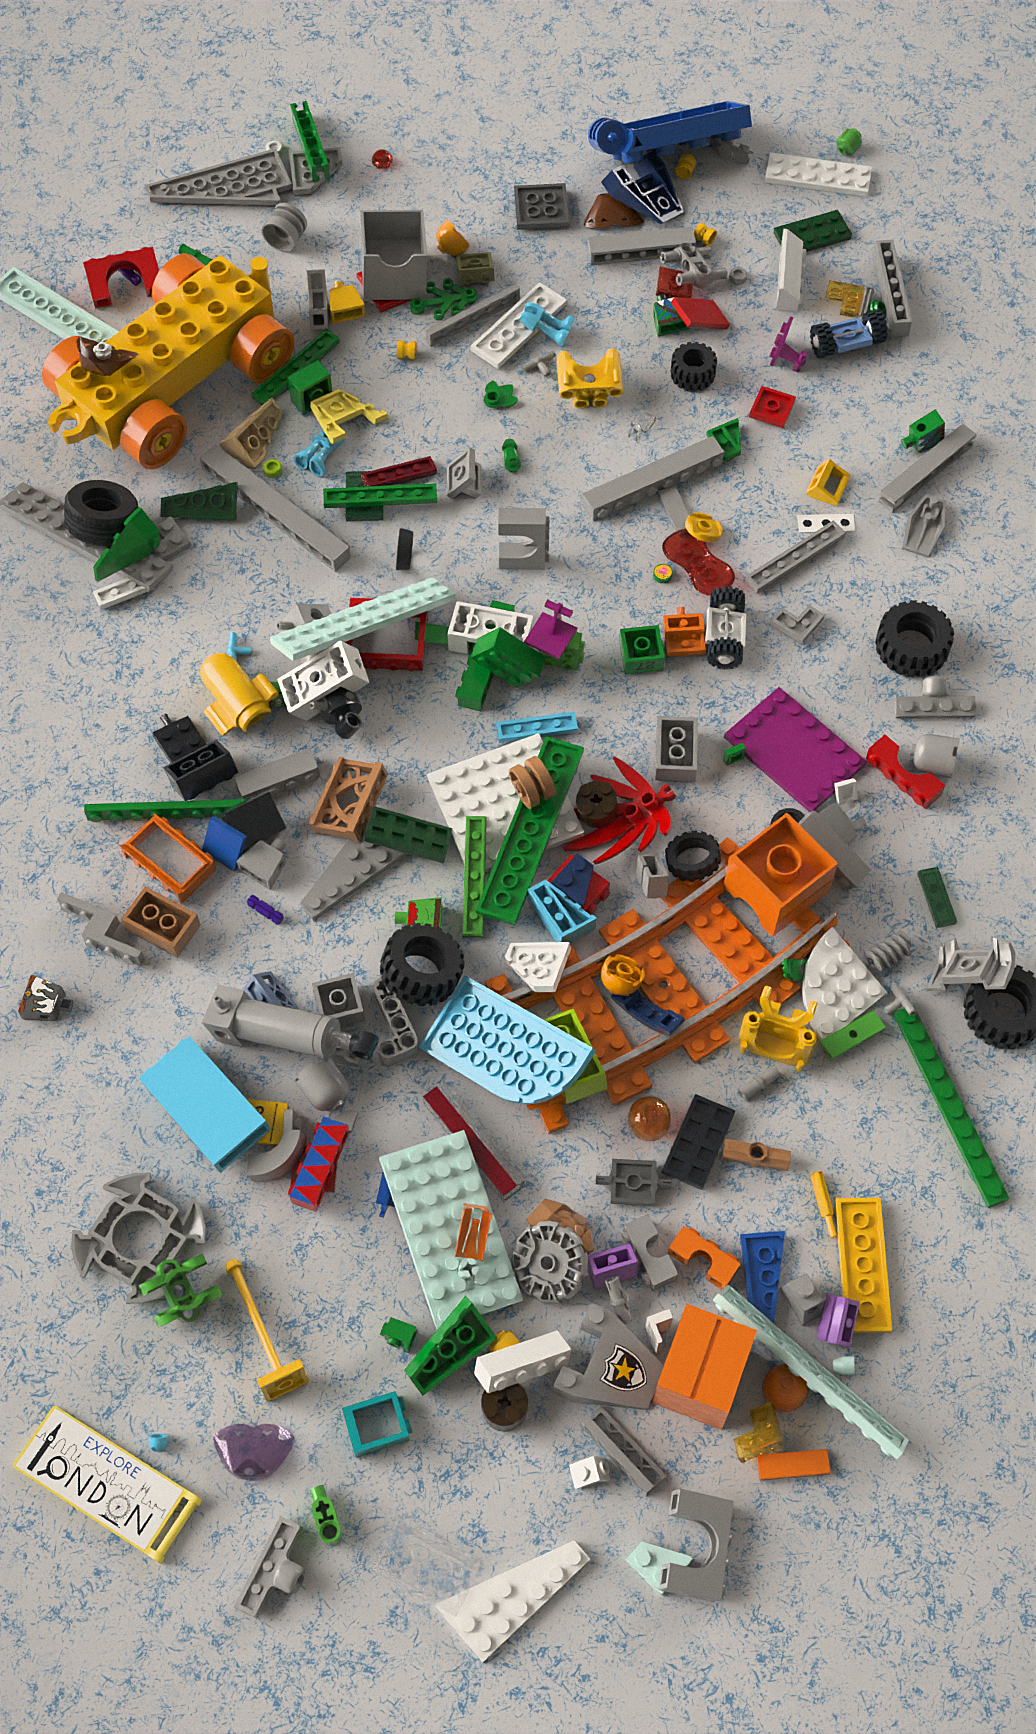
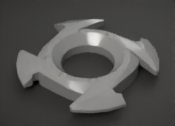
M132 1173L120 1176L104 1184L103 1189L105 1191L114 1193L119 1197H114L106 1205L89 1230V1235H83L80 1230H72L71 1248L73 1260L80 1276L83 1278L87 1276L95 1260L105 1272L132 1287V1292L127 1294L126 1304L146 1303L164 1297L165 1295L161 1287L143 1296L138 1285L156 1277V1268L161 1262L168 1259L177 1261L190 1241H196L197 1245L205 1244L206 1226L203 1213L196 1199L191 1198L183 1217L179 1209L171 1202L146 1188L151 1183V1173ZM137 1213L149 1214L155 1217L162 1225L163 1237L160 1246L152 1255L144 1259L131 1260L121 1256L114 1246L116 1228L122 1220L130 1215ZM166 1264L164 1266V1274L171 1270V1265Z

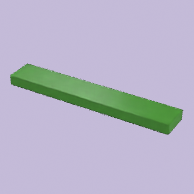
M466 816L463 937L484 938V916L476 914L475 910L485 888L486 816Z

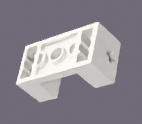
M457 601L448 630L449 651L468 654L471 642L476 643L477 638L499 627L524 642L533 628V615ZM494 624L496 627L494 629H487L485 626Z
M343 641L337 642L277 679L288 712L306 721L321 713L320 710H312L310 708L311 702H317L339 687L355 692L370 683L358 649ZM319 673V680L314 682L315 676Z

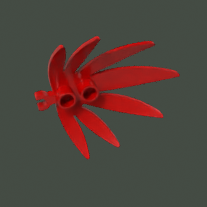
M615 756L613 760L625 779L637 790L602 776L591 774L590 777L593 781L609 783L617 797L633 800V802L617 803L618 811L616 817L619 818L611 821L607 826L598 828L562 847L564 851L589 849L611 842L626 834L609 850L594 860V864L605 862L626 850L638 839L646 827L647 829L638 848L639 852L645 850L653 841L658 825L663 836H667L672 828L671 816L663 805L666 801H672L676 798L670 786L665 784L661 787L660 792L656 794L651 785L636 770ZM574 808L577 818L581 820L578 816L577 808Z

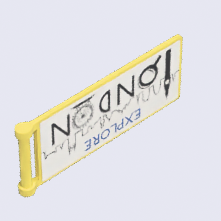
M57 1406L52 1407L13 1464L15 1469L160 1564L164 1562L165 1554L196 1506L199 1507L203 1501ZM183 1497L189 1500L157 1551L151 1548Z

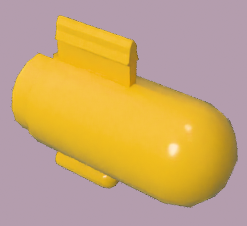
M214 653L202 663L200 670L202 681L216 699L214 703L205 709L204 713L222 736L228 734L235 727L242 728L244 732H247V727L259 722L267 712L271 713L268 702L276 698L279 693L264 674L260 673L251 680L238 662L226 653Z

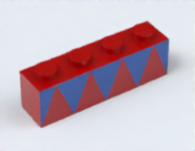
M324 1116L321 1123L318 1122L316 1124L313 1142L308 1143L305 1155H307L305 1161L299 1164L297 1180L295 1183L292 1182L288 1191L292 1204L317 1212L350 1133L347 1124Z

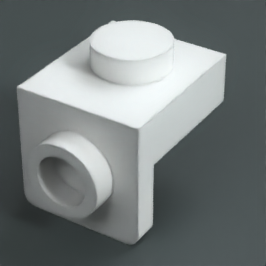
M593 1456L569 1465L575 1489L610 1480L609 1465L604 1457Z

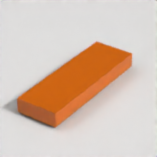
M827 1449L756 1456L759 1481L829 1475L831 1473Z

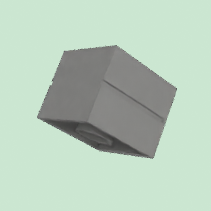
M360 210V255L364 300L426 299L428 255L423 210Z

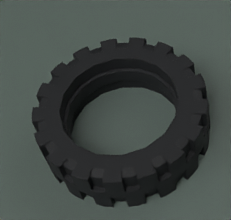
M692 831V833L684 832L681 836L677 835L673 841L668 843V848L665 849V859L669 872H672L675 878L679 877L682 881L686 879L689 882H694L697 879L699 881L703 880L706 876L710 877L713 875V871L718 870V864H721V853L718 841L714 840V836L711 834L707 835L703 831L701 833ZM690 848H703L709 852L708 857L697 864H683L677 860V857L683 851Z

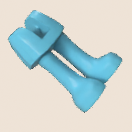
M527 302L524 308L525 312L519 318L521 323L532 332L535 328L541 330L558 345L563 346L575 317L569 315L564 320H560L547 313L544 307Z

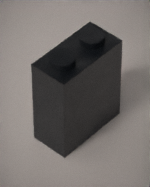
M266 790L222 811L224 817L221 820L247 836L244 850L255 845L258 841H263L286 829V825L270 792Z

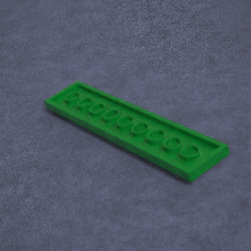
M545 737L538 758L542 761L552 778L556 795L548 800L540 797V804L531 809L527 808L520 799L475 910L476 914L516 926L528 895V889L532 885L584 753V747Z

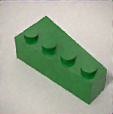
M465 1295L404 1371L423 1396L490 1345L497 1337L473 1303Z

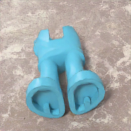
M322 430L313 438L311 445L294 456V462L303 470L309 466L310 471L315 476L322 477L326 472L325 459L336 447L341 445L344 439L332 444L324 430ZM320 447H322V449L314 457H312L315 454V452Z

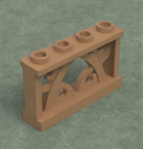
M344 757L338 758L337 763L333 766V772L325 784V790L318 800L317 808L310 818V825L316 834L322 833L360 842L373 807L376 805L388 777L383 763L375 762V764L344 759ZM348 770L356 771V778H353L350 773L345 778ZM361 772L369 773L370 775L361 776ZM360 785H361V789L364 787V789H363L362 792L359 791V786H360ZM354 788L359 801L350 804L342 811L337 798ZM328 815H331V817L328 819L329 822L335 820L338 817V819L334 823L325 824ZM343 822L347 825V828L340 827L339 825Z

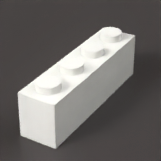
M554 1331L477 1357L474 1374L487 1393H491L517 1383H523L537 1376H543L557 1369L560 1370L562 1365L568 1366L571 1348L559 1332Z

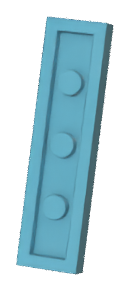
M575 712L496 722L499 743L518 741L538 733L540 737L578 733Z

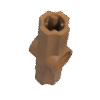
M725 1139L722 1159L747 1163L753 1168L763 1166L788 1171L791 1151L767 1147L760 1142L751 1144ZM757 1151L762 1157L754 1158L751 1153Z

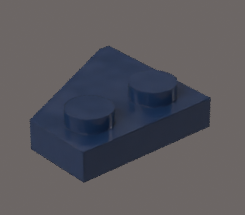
M577 853L552 880L551 884L566 894L568 899L578 903L583 908L594 865Z

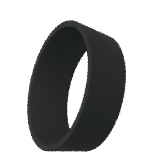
M403 528L399 530L396 570H410L413 531Z

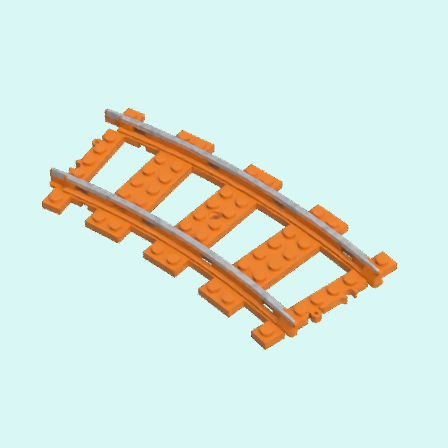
M727 837L719 844L721 861L725 866L705 882L699 881V879L694 882H689L686 879L682 881L679 877L668 885L667 897H661L670 907L669 909L645 924L633 908L599 929V934L605 940L608 947L583 960H580L574 947L570 944L571 951L555 992H534L529 985L512 991L505 974L486 980L485 985L486 988L525 1010L552 998L561 1013L574 1009L593 1049L596 1050L595 1053L606 1074L608 1089L605 1091L613 1105L616 1106L652 1088L653 1084L643 1069L681 1047H683L695 1064L729 1043L730 1038L720 1023L753 1000L760 1005V998L765 986L772 988L768 1000L781 1005L798 993L801 989L796 981H788L783 976L785 972L782 970L784 966L782 962L785 958L803 960L811 955L814 946L829 929L834 928L838 924L837 913L834 912L821 923V918L813 911H805L791 922L802 934L775 957H772L718 899L726 893L723 884L729 857L740 849ZM672 918V920L661 926L662 923ZM683 924L695 934L739 982L738 985L707 1006L658 942ZM807 942H809L803 949L800 950L801 947H803ZM616 954L635 960L640 971L643 968L645 972V977L639 988L648 1001L665 1011L670 1009L683 1017L685 1021L671 1035L661 1033L632 1049L592 980L601 975L605 960L597 965L596 962L607 956L615 958ZM666 983L667 987L661 988L660 984ZM533 993V995L519 1000L520 997ZM735 998H738L737 1000H735L734 1002H732L731 1004H729V1005L727 1006V1004H728L729 1002H731V1001L734 1000ZM665 1043V1045L653 1051V1048ZM562 1093L544 1102L526 1104L527 1108L531 1111L539 1109L548 1134L569 1126L562 1106L566 1104Z

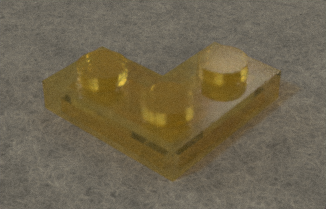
M829 280L825 298L843 301L840 315L858 318L864 286Z
M771 1402L750 1410L754 1430L734 1438L737 1457L741 1463L784 1446L775 1407Z

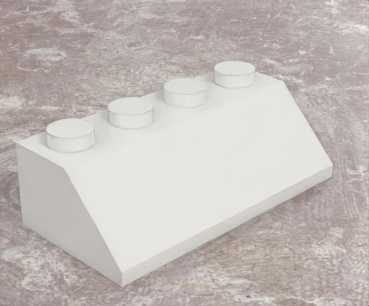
M788 229L783 230L780 248L776 310L797 312L798 306L802 305L803 294L800 293V290H803L804 279H801V275H804L805 264H802V260H805L806 249H803V241Z

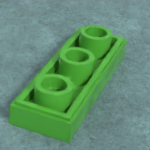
M873 1010L820 1041V1045L829 1058L834 1060L884 1031L886 1027Z

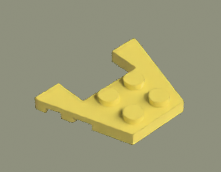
M340 389L311 401L310 405L332 444L346 437V432L338 426L339 424L361 414L373 424H377L386 420L388 415L386 411H377L373 405L369 403L365 405L359 402V398Z

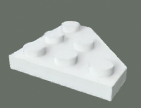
M570 942L510 943L505 959L507 964L534 992H555L570 954L571 945Z

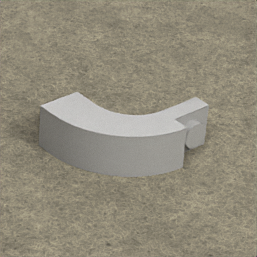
M325 269L307 270L310 330L328 329L329 314Z
M293 1109L284 1110L283 1135L278 1145L266 1153L248 1154L247 1176L253 1182H265L281 1177L290 1171L302 1156L307 1136L300 1130L302 1128V1120Z

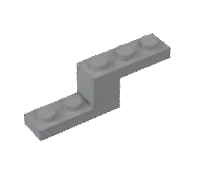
M63 892L59 894L57 900L64 912L72 914V912L76 913L82 919L89 921L82 933L86 946L93 950L97 948L103 950L110 957H120L127 964L142 965L145 958L141 950L112 939L120 924L116 914Z

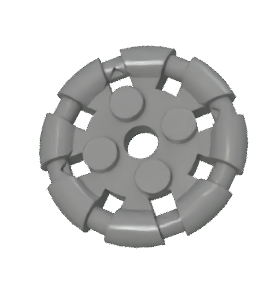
M541 1221L536 1226L530 1225L518 1236L516 1248L512 1250L511 1265L513 1272L515 1271L518 1278V1285L528 1296L538 1298L539 1302L556 1304L561 1303L562 1299H570L581 1289L584 1284L582 1280L588 1273L587 1252L584 1253L582 1248V1240L571 1228H565L561 1226V1223L555 1221ZM538 1234H540L542 1240L539 1242L536 1238ZM556 1234L561 1236L560 1242L554 1240ZM525 1248L529 1249L527 1255L524 1253ZM573 1248L576 1256L572 1258V1253L568 1249ZM546 1256L553 1260L551 1269L547 1268L544 1264ZM527 1266L529 1267V1271L531 1273V1275L526 1276L525 1271L523 1269ZM570 1270L576 1272L574 1278L568 1276ZM537 1284L543 1285L542 1290L538 1288ZM560 1284L562 1290H556L555 1285Z

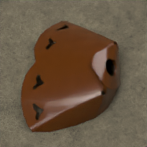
M602 193L597 196L584 221V226L588 228H605L613 224L637 226L644 223L638 211L614 199L609 193Z
M78 337L76 341L81 368L96 375L111 376L139 355L136 352L122 349L111 350L109 359L100 360L93 352L94 346H97L99 342Z

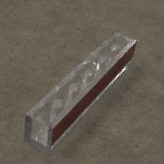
M443 1081L423 1096V1103L448 1135L462 1130L465 1131L479 1173L504 1203L525 1187V1175L518 1167H513L510 1163L512 1160L505 1151L501 1152L499 1150L496 1139L491 1134H486L483 1130L485 1128L483 1123L478 1118H473L470 1114L471 1109L464 1101L460 1102L457 1098L456 1090L451 1085L447 1086Z

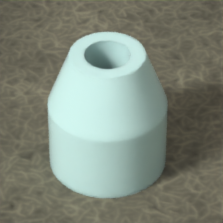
M842 1356L833 1360L834 1372L841 1375H855L854 1356Z

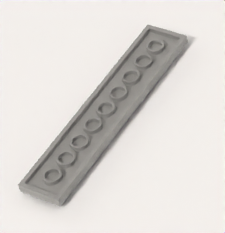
M24 482L0 500V509L95 562L98 561L106 548L110 549L112 547L87 544L72 536L64 524V504ZM151 553L145 558L116 572V574L134 581L136 585L143 586L145 590L150 592L173 571V565Z

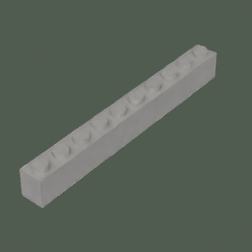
M215 444L200 457L202 470L222 485L238 482L237 497L334 572L351 558L350 546L346 541H341L331 530L325 529L318 520L312 519L304 509H299L291 499H286L282 496L278 489H273L269 486L265 479H260L256 476L252 469H247L240 460L230 456L227 450L221 449Z

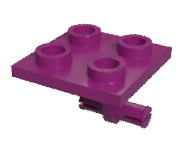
M790 316L787 323L783 322L780 333L777 334L774 342L776 347L773 346L769 356L772 358L770 366L774 365L777 357H781L795 363L793 371L797 368L796 372H799L806 363L808 353L805 352L804 354V351H801L798 354L785 343L794 318Z
M547 599L544 607L553 610L554 617L542 612L524 640V643L560 659L577 632L578 627L562 621V615L571 618L573 610L563 607L562 603L557 604Z

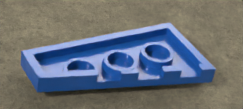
M785 1231L740 1234L748 1302L774 1323Z

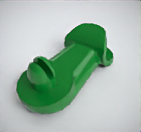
M506 439L502 445L504 466L509 472H517L521 467V461L516 450L517 444L513 439Z

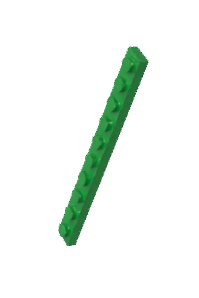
M905 1008L894 1012L893 1016L987 1208L1008 1201L1009 1196L918 1013L910 1016Z

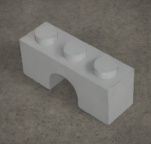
M649 1214L625 1224L622 1238L625 1244H630L638 1265H640L643 1271L641 1276L645 1285H650L652 1291L676 1281L678 1272L669 1254L656 1258L651 1256L646 1250L647 1245L658 1238V1232Z

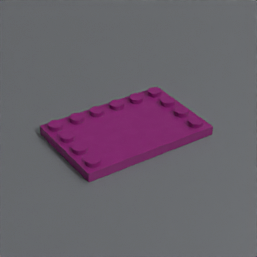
M780 687L724 733V739L731 745L736 746L743 743L746 748L744 756L808 812L819 808L835 793L834 783L851 779L867 763L862 756Z

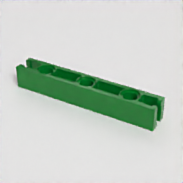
M303 101V110L299 111L296 110L297 104L292 103L290 104L292 120L313 182H318L320 179L319 176L317 177V173L324 172L325 180H329V165L308 103Z

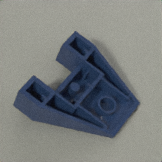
M655 150L645 154L643 159L634 166V169L641 178L634 181L625 167L621 165L612 169L601 181L611 197L659 224H663L684 213L666 165L660 156H656Z

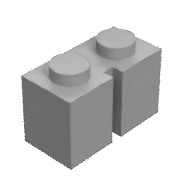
M659 854L638 855L636 877L642 886L646 898L657 899L659 897H667L669 875Z

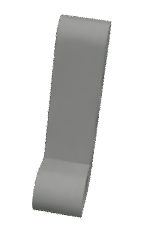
M379 978L373 985L375 999L393 1037L381 1042L378 1051L380 1061L384 1065L391 1066L415 1056L419 1049L418 1039L400 999L396 997L394 992L391 993L387 989L388 984H384L382 978ZM381 989L387 991V997H385ZM389 1006L397 1007L393 1011L387 1010ZM397 1024L405 1025L402 1029L395 1028ZM406 1042L414 1043L411 1047L403 1046ZM387 1050L394 1051V1053L389 1056L383 1054Z

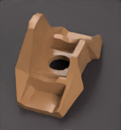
M545 1198L526 1219L528 1224L536 1226L541 1221L559 1222L561 1226L571 1228L583 1242L581 1244L584 1253L587 1252V1256L594 1251L592 1233L586 1219L564 1203ZM556 1235L554 1240L560 1242V1238ZM573 1248L568 1249L572 1253V1258L575 1257Z

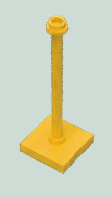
M233 1259L226 1263L227 1274H232L274 1370L256 1379L266 1401L270 1402L310 1381L300 1359L282 1367L240 1271L243 1265L238 1259Z

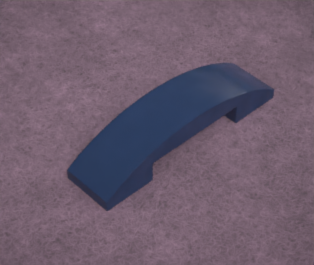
M638 990L630 995L612 994L610 996L629 1015L659 1033L671 1035L685 1021L683 1017L670 1009L665 1011L643 998Z

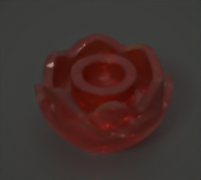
M385 149L377 150L372 156V164L377 169H387L393 163L392 155Z

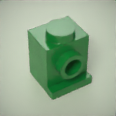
M390 1317L389 1322L383 1324L380 1335L385 1340H388L387 1344L396 1348H400L401 1345L404 1348V1352L409 1353L417 1334V1328Z

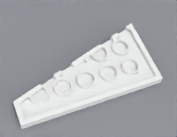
M572 1541L434 1605L482 1663H484L590 1561V1558L575 1541Z

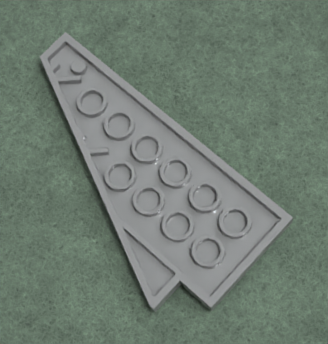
M276 148L145 185L150 202L229 204L231 206H276L281 203L278 193L293 189Z

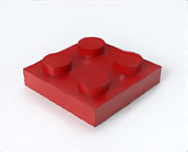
M761 386L750 410L749 418L784 428L795 403L796 396Z

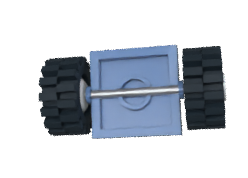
M878 309L864 313L862 317L863 322L858 317L834 324L825 322L811 326L810 342L814 354L817 358L833 355L835 349L838 353L886 342L888 326H886L885 315Z

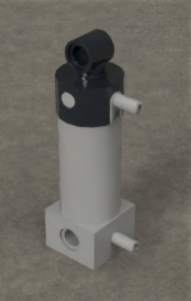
M296 603L281 622L277 623V629L279 633L286 632L297 626L308 624L313 620L327 617L332 613L328 604ZM324 650L301 658L300 660L302 664L310 660L311 658L315 657L319 653L323 652ZM319 673L315 676L314 682L319 680ZM339 687L317 702L310 703L312 710L321 711L327 724L335 725L337 735L343 739H350L362 726V720L358 716L362 710V705L356 691L352 692L346 688Z

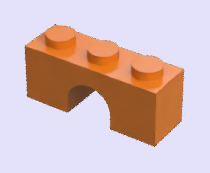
M683 1226L668 1249V1254L685 1266L696 1256L705 1257L711 1266L705 1279L721 1290L730 1284L741 1265L737 1257L731 1253H724L715 1242L711 1240L706 1241L700 1237V1233L691 1227L688 1229Z

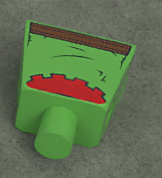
M442 897L408 901L407 912L395 911V924L412 926L413 923H420L421 925L427 923L432 924L431 927L437 928L438 926L441 928Z

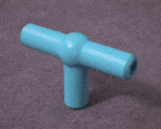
M235 632L229 634V647L227 649L229 655L235 660L236 655H252V647H237V634Z

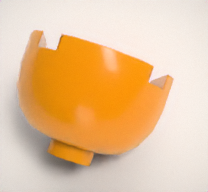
M448 220L440 226L436 233V240L439 244L437 248L443 255L447 253L450 256L456 257V255L463 254L470 247L462 234L458 233L454 229L455 226Z
M616 954L615 958L608 956L601 970V979L604 986L612 994L630 995L637 991L641 985L645 972L643 968L640 971L635 960Z

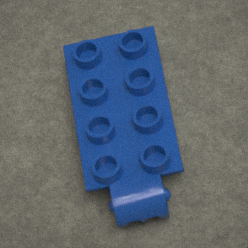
M724 101L628 123H622L610 118H599L590 125L588 140L595 150L606 154H613L614 160L622 159L623 163L636 162L643 159L642 151L646 150V153L655 150L656 156L675 153L676 143L679 146L688 145L689 148L709 145L708 136H711V138H721V141L739 139L742 137L741 129L752 127L750 105Z

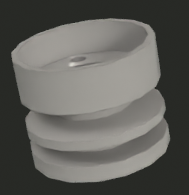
M279 203L262 226L261 233L264 240L271 247L281 252H289L293 250L299 238L308 226L307 220L298 208L288 203Z

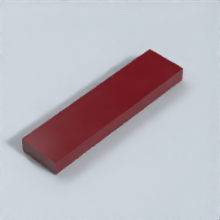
M431 456L361 473V479L365 487L390 486L437 474V468Z

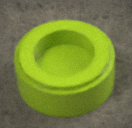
M276 459L267 460L263 465L264 474L269 478L280 476L282 473L281 463Z

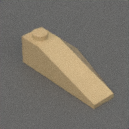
M273 397L270 398L231 431L219 444L234 459L237 458L243 465L252 469L255 468L266 456L267 446L271 444L272 434L278 427L283 411Z

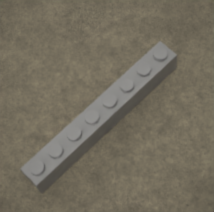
M711 436L584 492L582 495V505L593 521L604 518L614 511H619L630 504L639 502L641 499L655 495L659 490L685 482L695 475H700L711 468L718 467L723 463L724 451L715 438Z

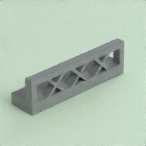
M602 1406L590 1417L588 1415L581 1421V1427L645 1497L666 1478L662 1470ZM600 1414L608 1421L607 1430L601 1429L594 1422ZM610 1424L615 1428V1430H610ZM610 1434H620L624 1438V1447H617L610 1439ZM626 1451L637 1452L640 1455V1465H634L627 1458ZM643 1469H653L659 1477L651 1483L643 1475Z

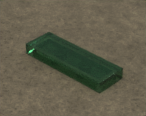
M933 867L919 870L917 875L935 927L941 928L955 925L957 919L939 868Z

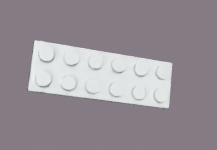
M770 152L765 183L867 197L872 167Z
M539 282L470 346L471 352L499 369L539 331V329L535 328L532 332L519 319L521 314L525 312L526 303L538 304L554 317L567 305V299Z

